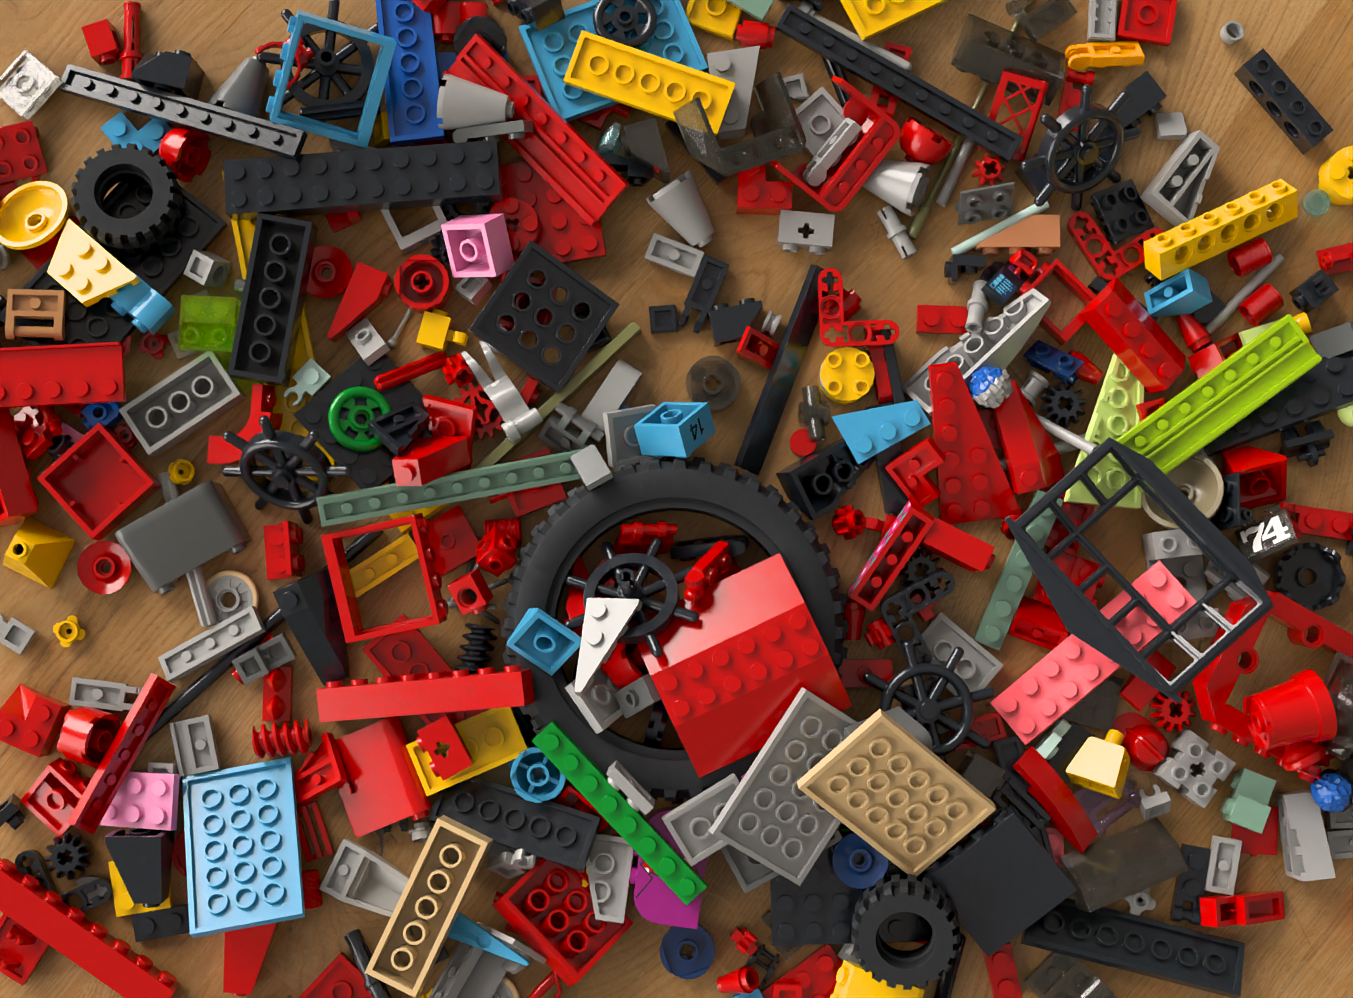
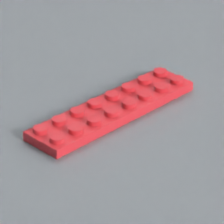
M1160 560L1131 584L1168 624H1173L1197 602ZM1123 590L1104 606L1100 612L1107 619H1110L1131 600V597ZM1139 606L1135 607L1115 625V628L1138 652L1162 633L1158 625ZM1071 634L990 703L1023 743L1029 745L1122 666Z

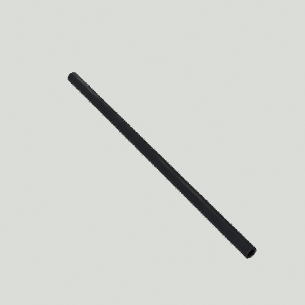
M384 531L360 535L347 546L345 554L348 564L382 535ZM279 607L262 621L266 629L264 633L227 652L163 709L145 743L233 666L232 660L253 649L285 620Z

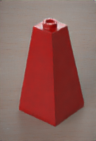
M279 922L225 932L223 993H232L235 996L251 995L258 981Z

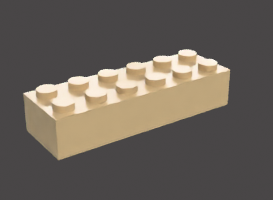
M445 815L437 818L367 966L366 974L414 998L422 992L493 842L492 838Z

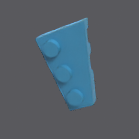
M917 400L832 416L835 425L858 465L930 425Z

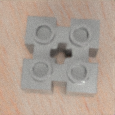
M1183 729L1170 745L1175 750L1170 757L1164 756L1165 759L1156 764L1151 774L1166 785L1176 789L1179 788L1177 793L1194 805L1205 809L1217 792L1212 787L1216 779L1224 782L1236 763L1220 751L1207 748L1209 743L1194 732ZM1192 764H1196V770L1194 773H1192L1193 770L1190 769Z

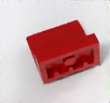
M282 521V524L263 526L267 580L301 578V571H305L304 555H300L299 544H303L302 528H298V523L291 521Z

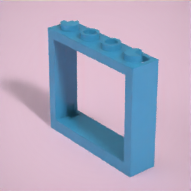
M297 10L296 17L291 16L288 23L287 32L291 33L289 44L283 43L280 54V59L284 60L282 70L277 69L274 76L273 86H277L274 97L269 96L266 112L270 113V121L367 148L397 44L395 39ZM304 22L381 45L357 132L281 110Z

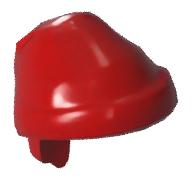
M1310 740L1285 745L1282 756V766L1286 771L1301 770L1315 763L1319 766L1329 767L1330 761L1326 756L1328 752L1325 746Z

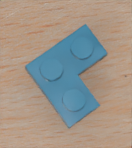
M120 111L103 125L101 130L113 144H120L122 148H127L128 143L136 144L140 151L142 147L151 149L155 156L159 153L160 141L171 130V127L166 122L153 118L138 131L124 113Z

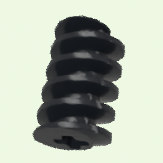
M465 623V627L471 630V633L462 634V637L469 641V643L459 646L466 654L457 655V659L463 662V665L455 666L454 669H469V674H476L479 668L487 667L483 662L492 661V657L487 655L486 652L494 651L495 649L488 641L497 640V636L491 632V630L497 629Z

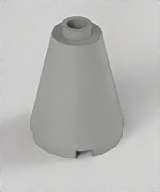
M445 74L442 80H447L445 87L440 86L437 102V118L443 119V124H438L440 129L450 130L508 122L509 118H513L515 103L510 101L509 95L454 75Z
M882 159L862 187L904 214L914 216L915 212L911 210L914 206L919 207L923 200L930 179L925 177L926 170L931 172V166L926 163Z
M688 170L685 174L680 175L659 189L654 195L646 198L648 204L691 246L697 244L701 248L713 240L711 234L715 231L691 170Z

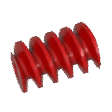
M309 718L305 719L304 727L300 726L298 720H294L293 728L289 727L287 721H283V726L280 730L276 722L272 723L271 731H268L266 725L262 724L260 732H257L253 725L252 745L257 758L263 759L266 753L272 758L275 757L277 752L280 756H286L288 750L291 755H296L298 749L303 754L308 753L309 748L312 746V728Z

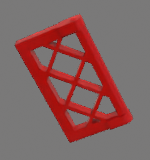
M1003 70L988 118L997 122L996 117L1000 105L1005 102L1011 116L998 123L1002 125L1014 119L1020 130L1017 134L1023 136L1024 139L1020 151L1015 150L1011 159L1024 161L1049 83ZM1007 82L1017 83L1020 90L1005 97L1004 92ZM1031 87L1039 89L1034 104L1030 103L1025 93V90ZM1022 93L1028 107L1014 114L1007 100ZM1031 109L1032 114L1027 129L1023 130L1016 117Z

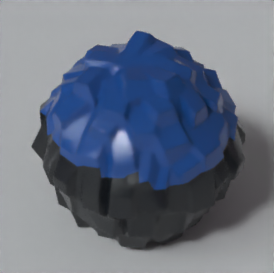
M1325 769L1320 773L1319 777L1322 778L1320 780L1315 778L1314 783H1311L1310 793L1312 798L1324 811L1327 810L1332 813L1334 811L1344 812L1353 806L1352 798L1350 797L1353 779L1347 773L1341 770Z

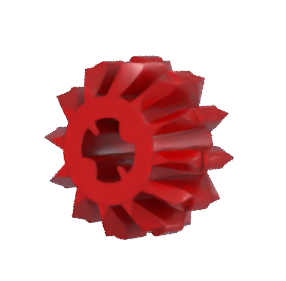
M1180 690L1177 693L1182 699L1179 704L1164 694L1157 693L1154 696L1158 702H1150L1149 707L1156 708V711L1151 712L1149 716L1150 718H1158L1155 723L1156 727L1161 728L1164 726L1165 732L1171 733L1173 728L1177 732H1182V723L1189 727L1192 725L1188 716L1196 717L1197 713L1190 711V707L1195 706L1196 702L1187 701L1190 697L1188 691L1181 693ZM1170 704L1176 705L1174 710L1177 713L1175 715L1169 714L1171 712Z

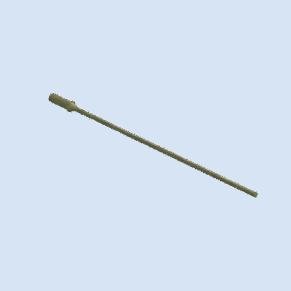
M1025 0L972 107L974 110L977 111L1031 0ZM958 135L954 147L928 198L922 205H919V210L907 232L912 240H916L929 212L932 211V200L963 139L960 135Z

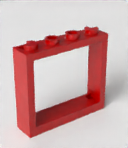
M423 513L336 531L321 536L346 643L436 625L447 620L446 615L449 613L448 604L445 599H442L440 590L442 588V578L435 569L436 553L434 547L429 543L428 534L430 533V527L427 519L423 517ZM411 524L432 615L363 629L342 539Z

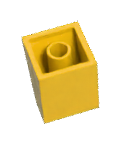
M844 960L842 967L837 972V983L834 993L830 998H923L925 990L919 988L916 984L912 985V990H903V985L896 984V988L888 987L886 980L882 979L881 982L874 980L871 970L865 972L860 964Z

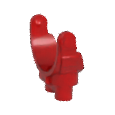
M301 36L295 55L298 65L297 73L288 82L286 91L290 90L298 82L302 70L309 65L307 61L315 56L309 47L306 49L303 47L305 42ZM288 38L283 42L273 41L261 45L255 49V53L259 55L264 50L271 48L282 49L283 43L289 44L290 39Z

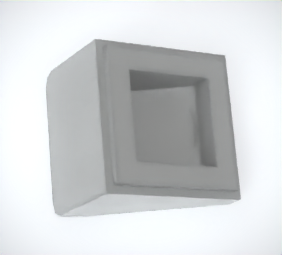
M1182 112L1155 113L1156 141L1179 140L1187 136Z

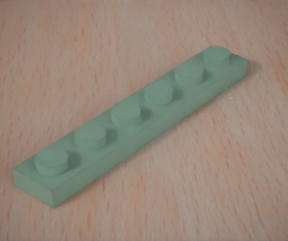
M1037 489L1029 508L1047 492ZM1058 498L1057 504L1061 507L1064 500ZM1047 508L1026 527L1027 533L1042 550L1056 519L1055 514L1050 508ZM1016 539L973 638L975 641L1000 650L1033 573V569Z

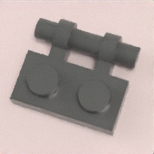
M560 401L555 411L563 417L560 419L555 414H552L538 437L558 452L563 453L584 449L591 444L597 446L589 440V437L591 436L599 442L605 433L597 428L595 422L592 420L589 422L577 413V409L572 406L568 407ZM571 422L583 430L582 433L571 427L569 423Z

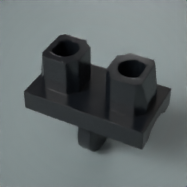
M1320 420L1306 424L1304 428L1306 436L1300 437L1294 426L1282 430L1280 434L1282 442L1280 455H1284L1286 458L1296 456L1298 462L1306 461L1310 467L1318 465V457L1326 455L1325 449L1329 448L1330 439L1335 437L1332 429L1326 430Z

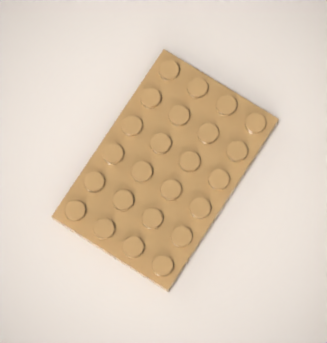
M881 709L875 712L797 781L798 788L905 873L916 875V877L996 810L994 803Z

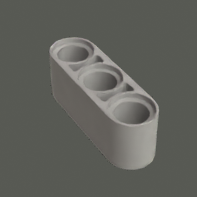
M619 359L581 416L589 422L590 420L595 422L597 428L605 433L603 413L619 410L636 387L643 373L622 359Z

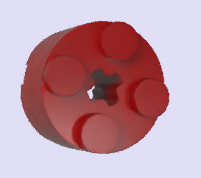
M414 255L408 258L396 271L394 278L395 290L409 309L424 314L425 311L432 313L434 309L440 310L447 305L452 293V280L440 261L429 255ZM426 279L429 285L421 290L418 284H422L423 280Z
M617 643L611 659L606 661L605 664H601L602 672L608 675L613 684L620 690L640 677L649 674L637 644Z
M91 707L69 710L64 718L65 723L57 743V750L63 753L69 760L98 768L120 729L118 721L121 720L114 714Z

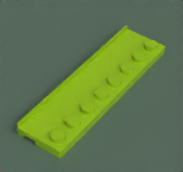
M1287 314L1115 441L1150 459L1167 475L1322 361V357L1313 349L1309 339L1292 315Z

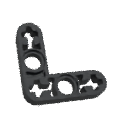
M937 570L889 595L880 604L881 615L904 658L905 654L902 645L905 641H911L920 653L925 652L921 663H931L932 656L911 615L953 591L955 587L954 578L945 570ZM940 576L943 579L948 578V581L945 583V589L942 590L940 587L932 589V592L935 593L933 596L930 595L929 590L924 586L927 582L930 587L938 583L937 578ZM917 588L922 589L925 594L923 601L920 603L911 602V592ZM888 604L900 605L897 608V613L901 619L905 616L907 619L897 622L891 613H886L889 610ZM902 626L912 627L913 635L910 639L901 640L899 638L898 631Z
M29 849L17 855L14 864L19 872L24 875H31L33 872L35 873L40 870L41 875H37L34 878L43 881L46 884L47 891L50 890L58 894L40 852ZM27 857L29 859L34 858L35 863L31 865L32 869L30 866L25 867L23 864ZM102 877L60 895L62 902L71 907L69 905V898L71 895L77 894L83 900V905L80 908L82 912L99 906L113 897L111 880ZM98 883L101 887L106 886L105 898L97 895L90 898L93 904H89L83 889L86 888L88 894L97 889L96 884Z

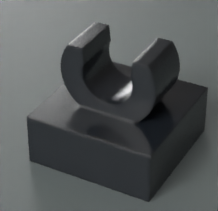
M14 793L0 805V827L7 822L16 830L24 823L23 819L25 816L19 811L21 799Z

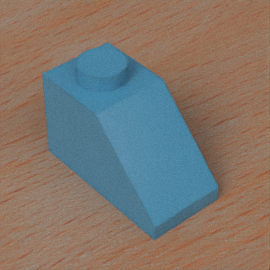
M1189 268L1144 293L1148 314L1151 317L1191 314L1213 302L1208 279Z

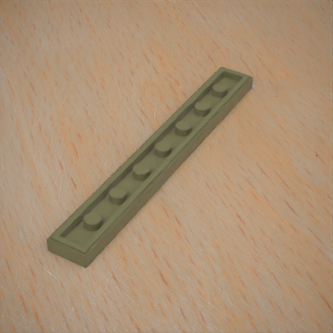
M632 321L579 370L558 394L555 393L537 409L543 422L520 435L521 439L513 444L507 437L475 468L501 464L542 426L552 414L556 413L555 408L560 401L565 404L642 333L639 325Z

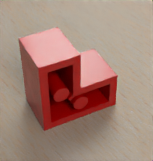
M739 153L736 214L780 215L781 210H792L793 182L765 181L766 154Z

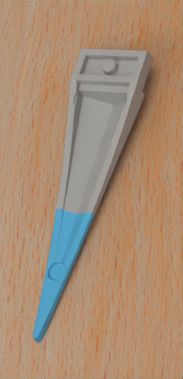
M346 838L343 839L321 884L320 890L342 902L391 917L410 877L374 851H370ZM459 912L448 935L449 938L522 965H530L526 958Z

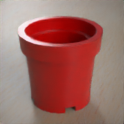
M1311 669L1295 673L1290 676L1288 681L1247 696L1243 700L1244 715L1249 714L1251 723L1247 724L1248 730L1256 745L1261 749L1269 750L1309 740L1317 743L1334 739L1336 736L1337 717L1331 696L1322 679Z

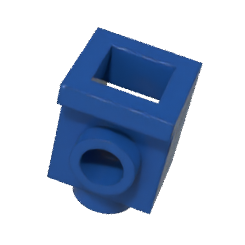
M120 402L89 404L81 411L85 416L82 422L89 430L98 422L109 426L111 429L124 418L119 411L123 406ZM103 409V416L97 418L96 413Z

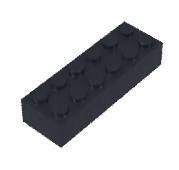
M258 213L228 369V375L233 378L282 387L289 386L318 231L313 222Z

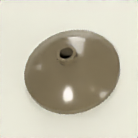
M1196 453L1166 475L1182 493L1189 495L1188 499L1209 520L1215 515L1223 500L1224 484L1218 468L1211 460ZM1144 491L1141 492L1142 506L1154 522L1165 528L1180 529Z

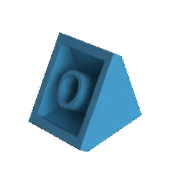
M529 608L506 645L552 676L580 647L581 637L541 609Z

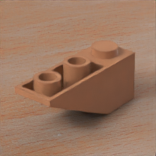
M1031 215L980 242L976 246L975 252H982L983 256H997L999 252H1009V255L1012 256L1019 249H1024L1028 252H1036L1037 256L1053 255V252H1056L1060 247V215Z

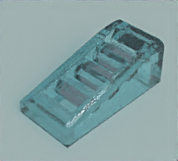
M615 122L601 133L595 149L599 154L603 152L617 155L622 142V128L619 123Z

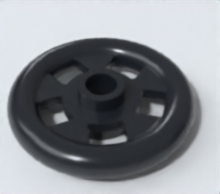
M600 0L593 13V26L598 36L635 49L647 43L653 36L657 26V13L650 0H629L636 3L634 9L624 6L625 0ZM612 4L617 9L610 16L605 11ZM638 14H646V24H638ZM625 15L629 16L630 19L623 21L620 17ZM610 23L618 30L612 35L605 28ZM635 30L637 36L626 39L624 33Z

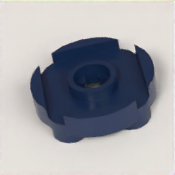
M698 924L697 929L672 926L664 934L660 946V957L664 967L671 974L682 979H695L705 974L712 964L715 955L714 941L710 933L700 924ZM685 943L695 947L690 958H687L685 954L681 955L679 950L683 949V944Z

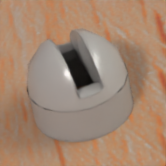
M1228 21L1220 31V39L1227 45L1237 43L1244 35V28L1237 21Z

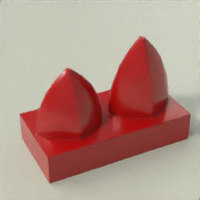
M279 666L264 675L262 721H292L293 666Z

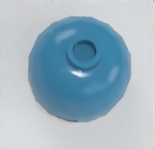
M537 746L529 747L520 752L514 760L510 772L516 793L523 799L534 803H540L556 797L563 789L566 779Z

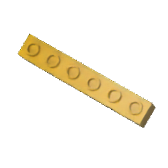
M1279 179L1144 241L1145 268L1162 281L1297 218L1298 190L1282 179Z

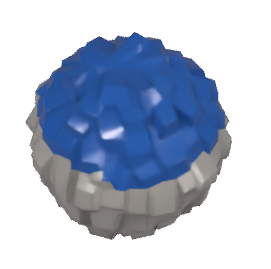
M989 366L982 367L971 374L972 379L969 382V392L979 405L995 409L1001 405L1004 397L1008 398L1013 392L1011 380L1006 369Z

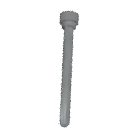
M803 1L798 9L906 71L910 72L912 70L910 62L868 40L862 41L859 35L817 14V10L808 2Z

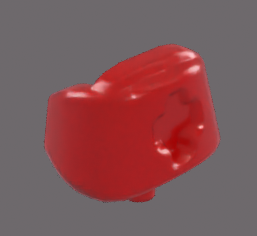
M1019 249L1009 258L1010 263L1018 266L1014 271L1017 275L1023 269L1028 276H1033L1038 266L1037 258L1024 249Z

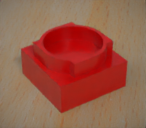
M100 422L37 477L41 484L89 537L100 541L162 486L110 427Z

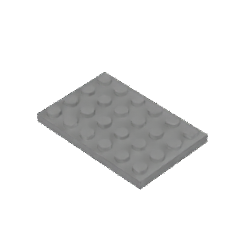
M802 687L709 831L712 835L800 886L841 821L798 788L797 781L843 742L844 728L857 723V721Z

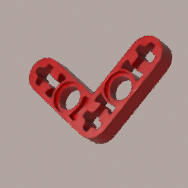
M1076 212L1067 222L1069 234L1095 274L1105 282H1110L1114 277L1120 278L1145 262L1144 248L1142 247L1144 241L1151 239L1150 235L1155 237L1158 234L1164 233L1159 228H1152L1114 252L1088 213ZM1076 218L1078 221L1084 220L1086 222L1083 228L1087 234L1090 231L1094 233L1084 241L1081 239L1085 235L1084 231L1081 228L1076 229L1074 227L1077 222ZM1091 240L1099 241L1102 246L1101 252L1098 254L1091 253L1088 250V242ZM1126 249H1135L1139 254L1138 261L1129 262L1125 258ZM1105 253H1107L1108 257L1104 259L1106 264L1108 266H1115V269L1113 270L1114 276H1112L1111 273H1104L1103 270L1106 268V265L1103 262V260L1099 263L1096 262V260L1101 258Z
M826 268L821 271L818 276L820 338L825 346L830 348L886 346L896 342L900 331L898 325L892 320L844 322L842 275L835 268ZM829 273L833 275V278H838V282L833 284V293L838 291L839 297L835 295L822 297V292L828 293L827 283H822V279H826ZM830 300L837 302L839 305L838 313L832 316L827 315L823 310L824 304ZM870 325H876L875 331H882L885 325H889L890 330H894L895 334L890 336V340H885L884 335H875L877 341H870L872 336ZM862 326L867 330L868 335L864 341L859 342L853 339L851 333L855 327ZM843 327H849L847 333L849 342L844 343V337H836L835 342L832 343L829 338L824 337V333H829V328H835V332L843 333Z

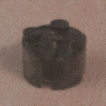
M706 356L701 358L690 368L686 377V394L689 401L708 403L711 414L727 410L734 404L739 394L741 385L739 372L732 363L723 357ZM710 379H715V383L720 384V386L716 387V391H711L710 387H706Z

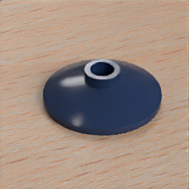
M856 833L845 836L835 847L832 858L833 868L838 878L844 884L852 888L864 889L874 886L876 881L884 877L888 868V858ZM857 854H862L864 857L861 864L854 862V857Z

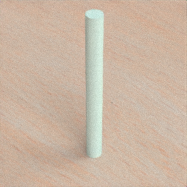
M1048 201L1041 207L1033 204L950 249L951 253L962 255L989 237L1031 215H1037L1050 208Z

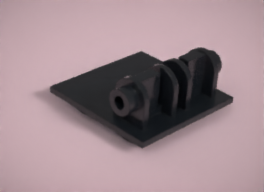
M1132 179L1095 192L1090 196L1092 200L1090 204L1093 206L1096 214L1101 213L1097 219L1103 218L1105 221L1100 226H1107L1104 231L1108 242L1111 241L1113 245L1154 227Z
M1239 472L1222 476L1224 484L1223 500L1218 511L1210 519L1220 531L1239 527L1241 524H1247L1253 517L1250 509L1240 507Z

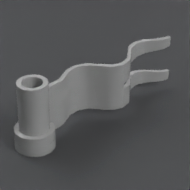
M480 341L479 343L494 375L495 382L489 378L481 366L466 351L462 352L461 355L505 421L501 427L513 444L521 439L520 435L543 422V419L535 407L531 410L528 408L490 347L483 341Z

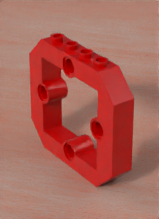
M1266 590L1274 607L1193 679L1192 683L1201 717L1211 723L1210 729L1222 735H1226L1228 732L1233 735L1232 741L1244 747H1247L1248 744L1255 747L1254 753L1266 759L1272 756L1276 759L1275 764L1284 768L1282 766V756L1285 746L1269 750L1259 748L1247 727V724L1251 723L1250 716L1244 715L1243 712L1226 703L1240 673L1250 674L1258 667L1259 655L1253 647L1269 617L1288 628L1287 636L1293 644L1312 649L1322 647L1340 658L1326 685L1336 712L1337 733L1334 739L1319 742L1325 746L1328 752L1326 756L1331 760L1337 757L1349 732V709L1353 706V635L1281 593ZM1249 596L1231 602L1224 618L1234 625L1253 609L1257 603ZM1220 626L1211 645L1225 634V631Z

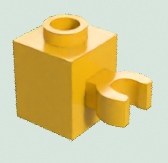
M434 309L432 313L424 312L416 343L421 347L446 352L448 342L466 347L469 336L466 333L452 330L454 322L448 317L449 313Z

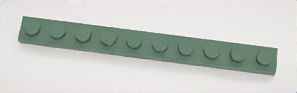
M582 449L449 473L423 486H396V483L317 497L321 525L324 527L577 480L580 478L575 471L576 468L570 457Z

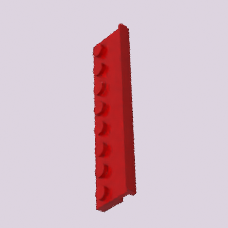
M475 34L456 57L457 60L450 69L442 75H454L509 95L510 101L515 103L513 118H509L508 122L519 120L533 121L534 132L525 133V138L509 140L508 135L502 137L591 227H594L630 184L480 34Z
M105 342L0 348V408L126 402V373L123 358L125 347L123 343Z

